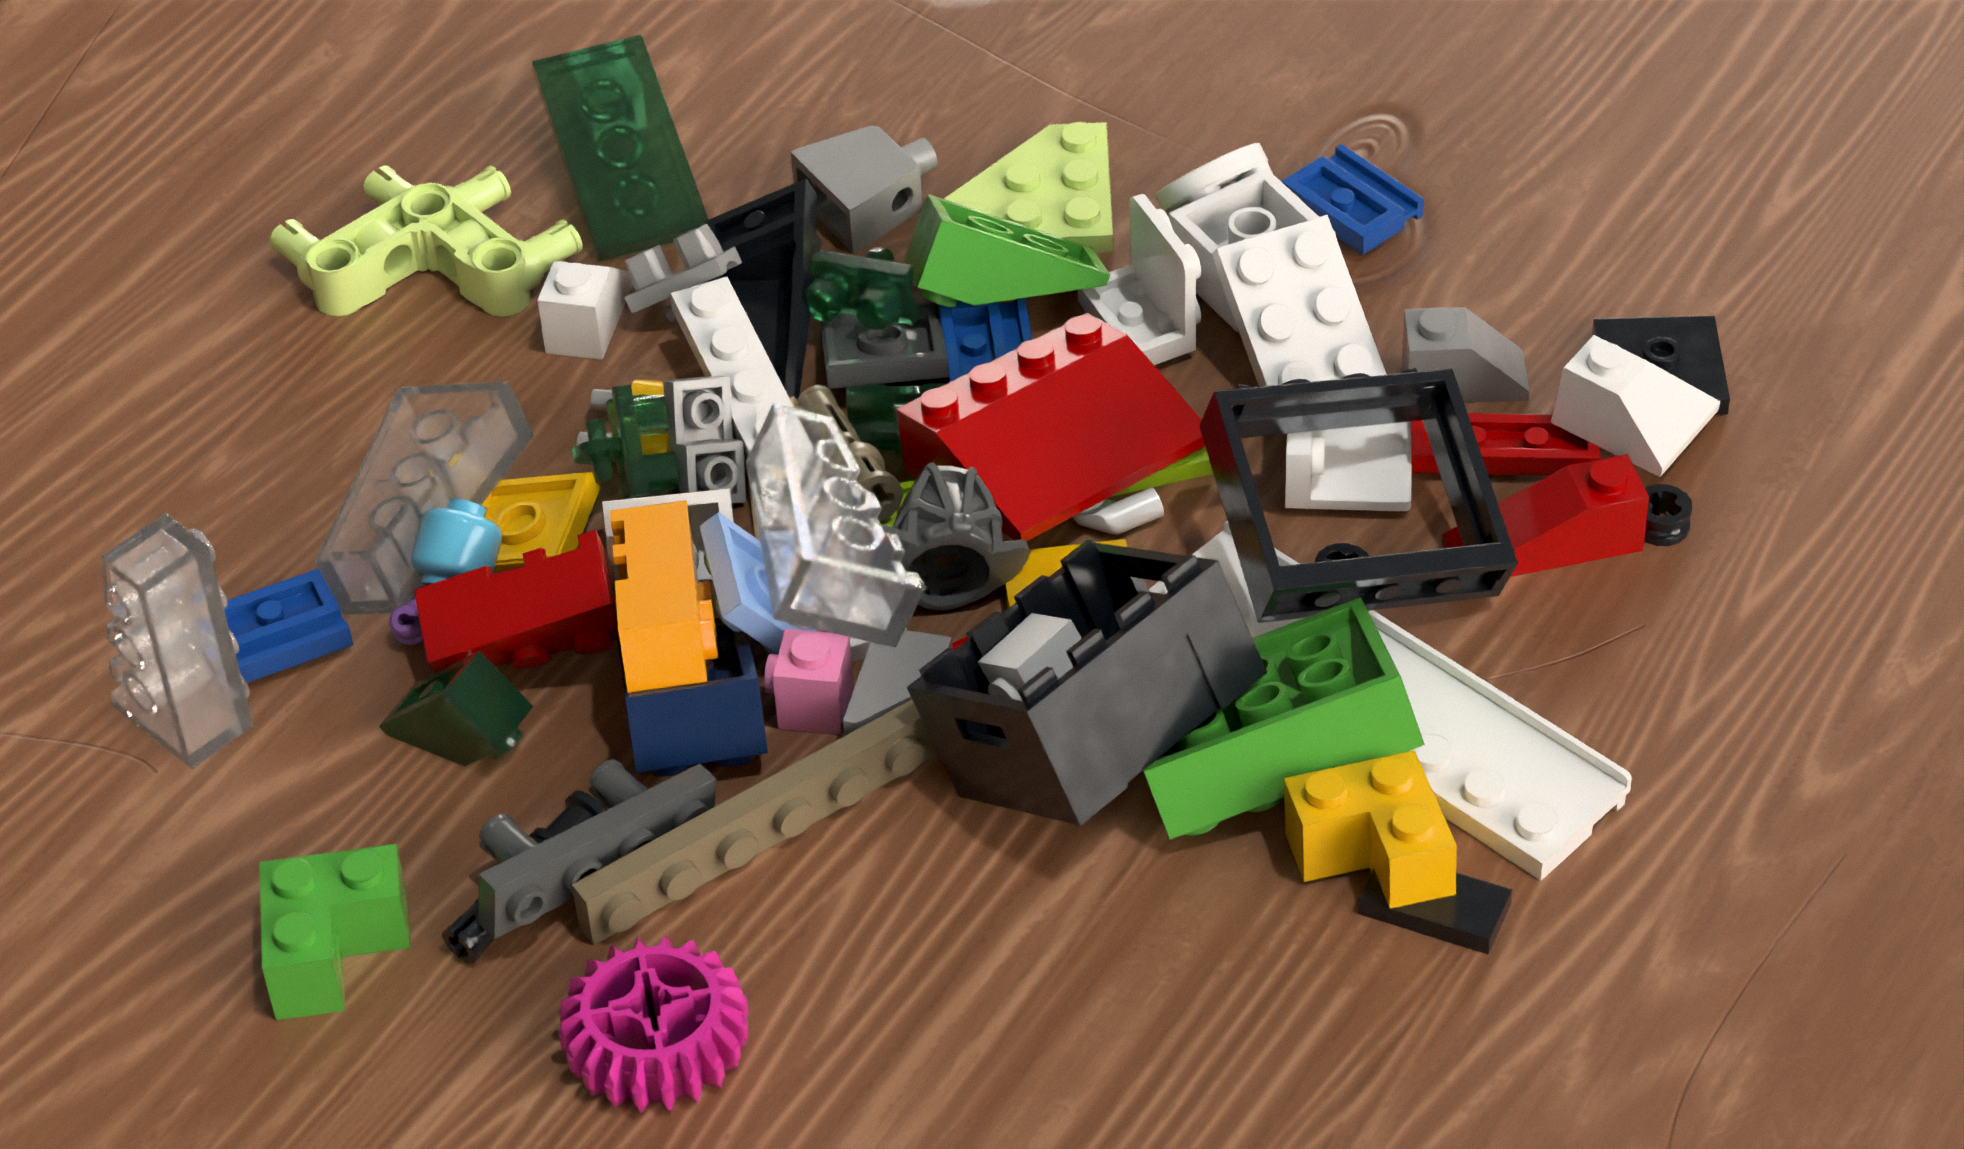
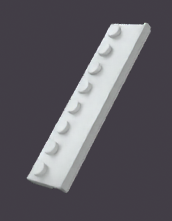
M1228 521L1223 524V530L1192 554L1198 558L1219 561L1252 638L1304 619L1258 623ZM1274 548L1280 566L1299 564ZM1158 581L1149 589L1150 592L1168 593L1164 582ZM1374 610L1368 611L1401 675L1425 744L1410 751L1415 750L1441 811L1447 820L1541 881L1592 835V826L1609 810L1613 809L1617 812L1625 805L1626 795L1630 792L1632 776L1627 770Z

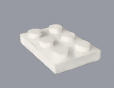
M1328 215L1216 248L1211 254L1259 387L1281 385L1289 381V367L1314 368V381L1341 379L1355 373H1364L1369 376L1387 375Z

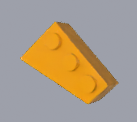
M687 500L610 510V521L614 538V545H612L614 565H618L619 580L615 581L618 632L628 693L707 682L706 660L718 658L716 616L711 580L698 582Z

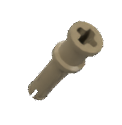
M815 385L804 390L798 397L797 401L802 406H797V411L810 427L817 442L831 461L829 467L830 479L837 490L847 494V506L856 519L863 523L884 521L900 507L903 498L901 485L894 475L884 471V459L878 449L869 443L861 442L857 432L843 410L840 409L835 396L829 388ZM861 495L864 496L870 507L867 506Z

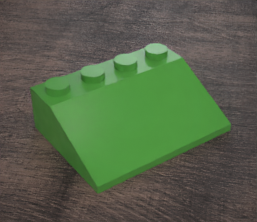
M1361 597L1253 637V641L1268 673L1223 710L1217 709L1143 770L1170 840L1182 835H1201L1216 827L1219 821L1246 811L1261 812L1276 806L1284 798V778L1404 753L1425 745L1401 675Z

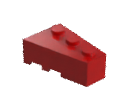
M596 529L577 535L580 548L547 558L545 549L540 547L522 553L525 566L495 573L491 572L490 567L483 566L414 589L427 662L438 679L448 677V681L453 683L469 682L485 676L487 673L486 668L511 663L513 668L517 669L531 668L548 662L550 660L549 654L574 649L577 654H594L611 648L613 646L612 640L619 639L615 592L616 580L613 565Z

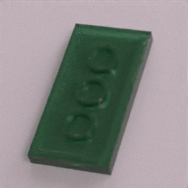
M642 34L532 61V72L598 262L649 249L656 245L661 246L672 243L674 238L705 224L708 216Z

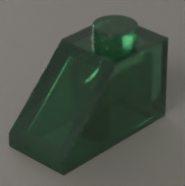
M478 651L415 683L379 727L392 738L466 766L488 755L496 760L506 754L521 738L523 732L518 728V725L531 711L533 706L482 652Z

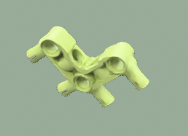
M389 166L379 167L380 175L373 171L367 176L364 183L366 196L378 202L381 206L322 240L309 233L295 219L285 221L286 228L281 224L272 231L270 237L272 249L278 254L283 255L297 267L301 282L313 291L317 308L331 316H344L354 313L361 307L384 296L387 288L418 270L424 272L428 269L432 272L439 270L459 286L462 296L471 303L481 307L484 312L493 316H511L523 311L529 305L531 290L540 285L544 278V273L551 269L554 261L562 262L572 255H577L583 249V244L577 230L571 224L568 226L567 221L563 219L524 242L523 240L515 239L482 213L483 211L502 200H507L511 196V189L506 177L500 171L496 172V168L493 166H488L483 172L455 187L435 183L413 186L398 176Z

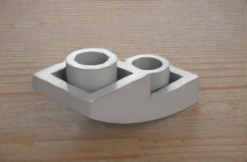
M719 375L663 380L670 449L680 493L730 488L732 503L746 502L743 440L733 439L730 377Z

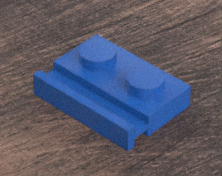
M1343 144L1335 147V154L1330 158L1322 155L1281 181L1319 217L1328 215L1332 229L1336 232V237L1362 255L1404 229L1405 221L1413 217L1418 220L1423 217L1424 198Z
M1025 298L1016 299V302L1000 304L999 302L971 305L962 301H957L955 307L939 304L940 320L948 356L949 382L969 373L971 369L980 364L989 363L1017 349L1023 342L1032 340Z
M320 568L198 610L203 629L222 669H224L231 688L353 645L350 627L347 621H344L341 610Z

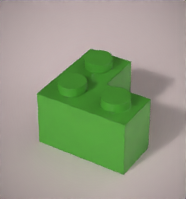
M397 844L259 862L262 971L275 1020L345 1011L343 957L411 948L408 893Z

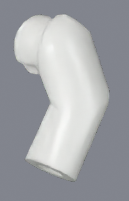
M1151 487L1119 501L1105 499L1072 518L1078 525L1116 535L1162 517L1164 509L1157 492Z

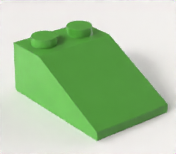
M927 194L904 259L917 287L923 289L921 295L934 303L947 307H955L957 300L971 305H980L1107 286L1110 278V273L1092 247Z

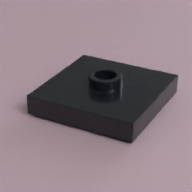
M1715 315L1593 319L1592 336L1595 335L1621 347L1719 400L1720 406L1715 415L1728 414L1730 396Z

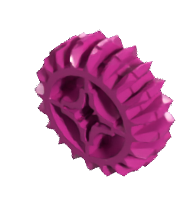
M667 935L663 937L658 946L647 947L637 936L633 950L622 952L610 945L607 962L587 959L586 969L584 970L585 977L570 978L568 998L561 1000V1008L559 1010L561 1029L558 1031L561 1050L566 1052L568 1068L573 1072L574 1078L583 1079L584 1086L588 1088L591 1096L606 1092L607 1099L610 1100L614 1109L631 1098L641 1114L650 1101H661L671 1112L676 1097L686 1095L698 1103L702 1093L701 1085L705 1084L721 1088L723 1078L725 1077L724 1069L738 1068V1062L741 1057L740 1048L747 1046L746 1040L749 1036L746 1018L749 1015L747 998L742 993L739 979L734 974L733 968H723V963L716 951L701 955L700 949L697 948L693 939L679 949H676ZM650 1015L656 1017L657 1027L659 1028L657 1032L652 1030Z

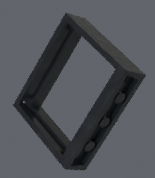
M1412 368L1399 374L1378 376L1355 373L1341 379L1310 382L1307 379H1294L1281 385L1251 388L1247 385L1238 384L1236 389L1213 392L1199 427L1258 623L1306 618L1360 597L1367 610L1370 611L1500 595L1518 562L1453 368L1417 372L1416 368ZM1422 420L1464 546L1280 566L1241 438Z

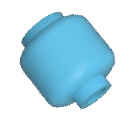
M450 498L447 508H433L423 514L411 555L413 568L423 575L422 585L426 586L483 566L490 567L491 572H494L502 541V532L494 522L485 519L486 507L471 501Z

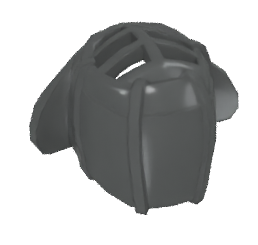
M933 462L927 464L904 498L893 527L877 524L871 527L868 535L867 544L870 557L876 566L907 599L927 609H954L983 598L1013 579L1023 568L1030 555L1026 539L1003 542V522L1000 510L996 508L992 494L980 476L977 475L978 470L972 466L967 470L954 466H936ZM957 555L961 557L959 560L949 564L935 565L934 559ZM916 557H921L922 563L917 562L914 559ZM963 572H966L964 575H962V576H960V577H958V578L951 579V580H948V581L938 582L939 579L949 578V577H952V576L961 574V573H963Z

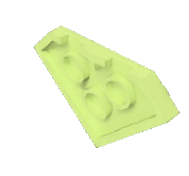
M1074 122L1070 124L1048 125L944 199L1092 247L1095 253H1113L1107 122Z

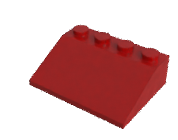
M1089 313L1073 317L1064 325L1037 339L1023 342L1017 349L989 363L980 364L971 369L969 373L939 388L930 389L923 393L921 397L897 409L904 472L917 479L924 467L932 462L936 466H954L967 470L972 466L978 470L977 475L980 476L992 494L996 508L1000 510L1003 522L1002 532L1014 540L1026 539L1028 541L1205 446L1199 427L1202 419L1127 334Z

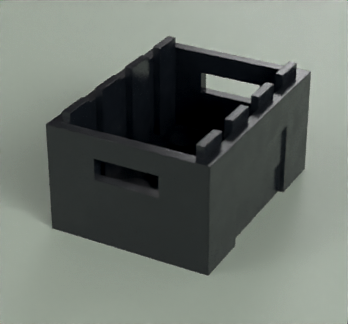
M1086 540L1060 560L1062 567L1051 576L1041 575L1014 596L1016 603L1002 614L1001 612L994 611L966 634L969 639L955 650L945 649L919 669L921 676L907 686V689L959 797L1081 826L1128 788V782L1217 709L1223 710L1268 672L1218 560L1198 558L1191 554L1184 556L1095 543L1093 540ZM1144 579L1164 582L1168 593L1150 592ZM1031 613L1072 620L1082 638L1066 651L1073 666L1072 669L1058 679L1053 668L1045 667L1017 690L1022 701L989 694L988 686L990 683L978 661Z

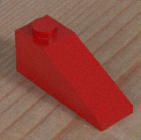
M1628 454L1565 466L1498 503L1518 562L1510 577L1643 551L1649 496ZM1457 526L1442 534V545L1444 548L1464 546Z

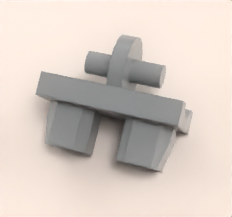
M704 224L673 239L685 265L684 269L672 273L660 245L651 247L626 259L625 262L630 279L636 290L624 297L631 313L671 297L673 292L700 285L725 274L728 269L742 263L736 248L732 247L723 251L708 224ZM672 306L665 307V314L671 323L677 322Z

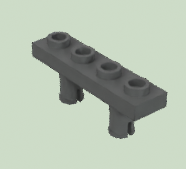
M611 759L599 765L592 772L589 783L592 785L589 787L590 793L602 801L609 809L540 844L528 836L509 814L495 815L482 826L479 833V838L482 840L479 842V846L499 863L479 874V924L496 939L522 925L534 922L541 915L574 899L572 884L715 807L716 778L701 764H698L648 789L626 771L618 760Z

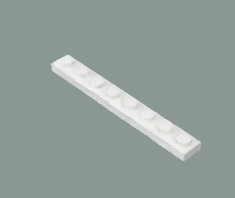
M728 277L671 293L672 311L705 377L719 375L730 377L732 432L736 439L743 440L744 456L831 632L850 634L852 662L864 659L876 626L907 630Z

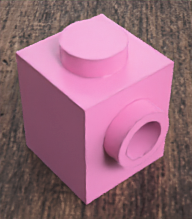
M785 628L779 653L768 655L764 676L765 692L774 693L778 729L843 735V719L854 690L850 634Z

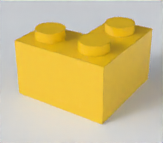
M1415 750L1284 778L1285 835L1304 882L1370 868L1372 872L1374 868L1390 909L1456 895L1457 845Z

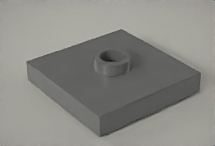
M926 304L824 314L820 316L829 389L949 377L948 356L938 305Z

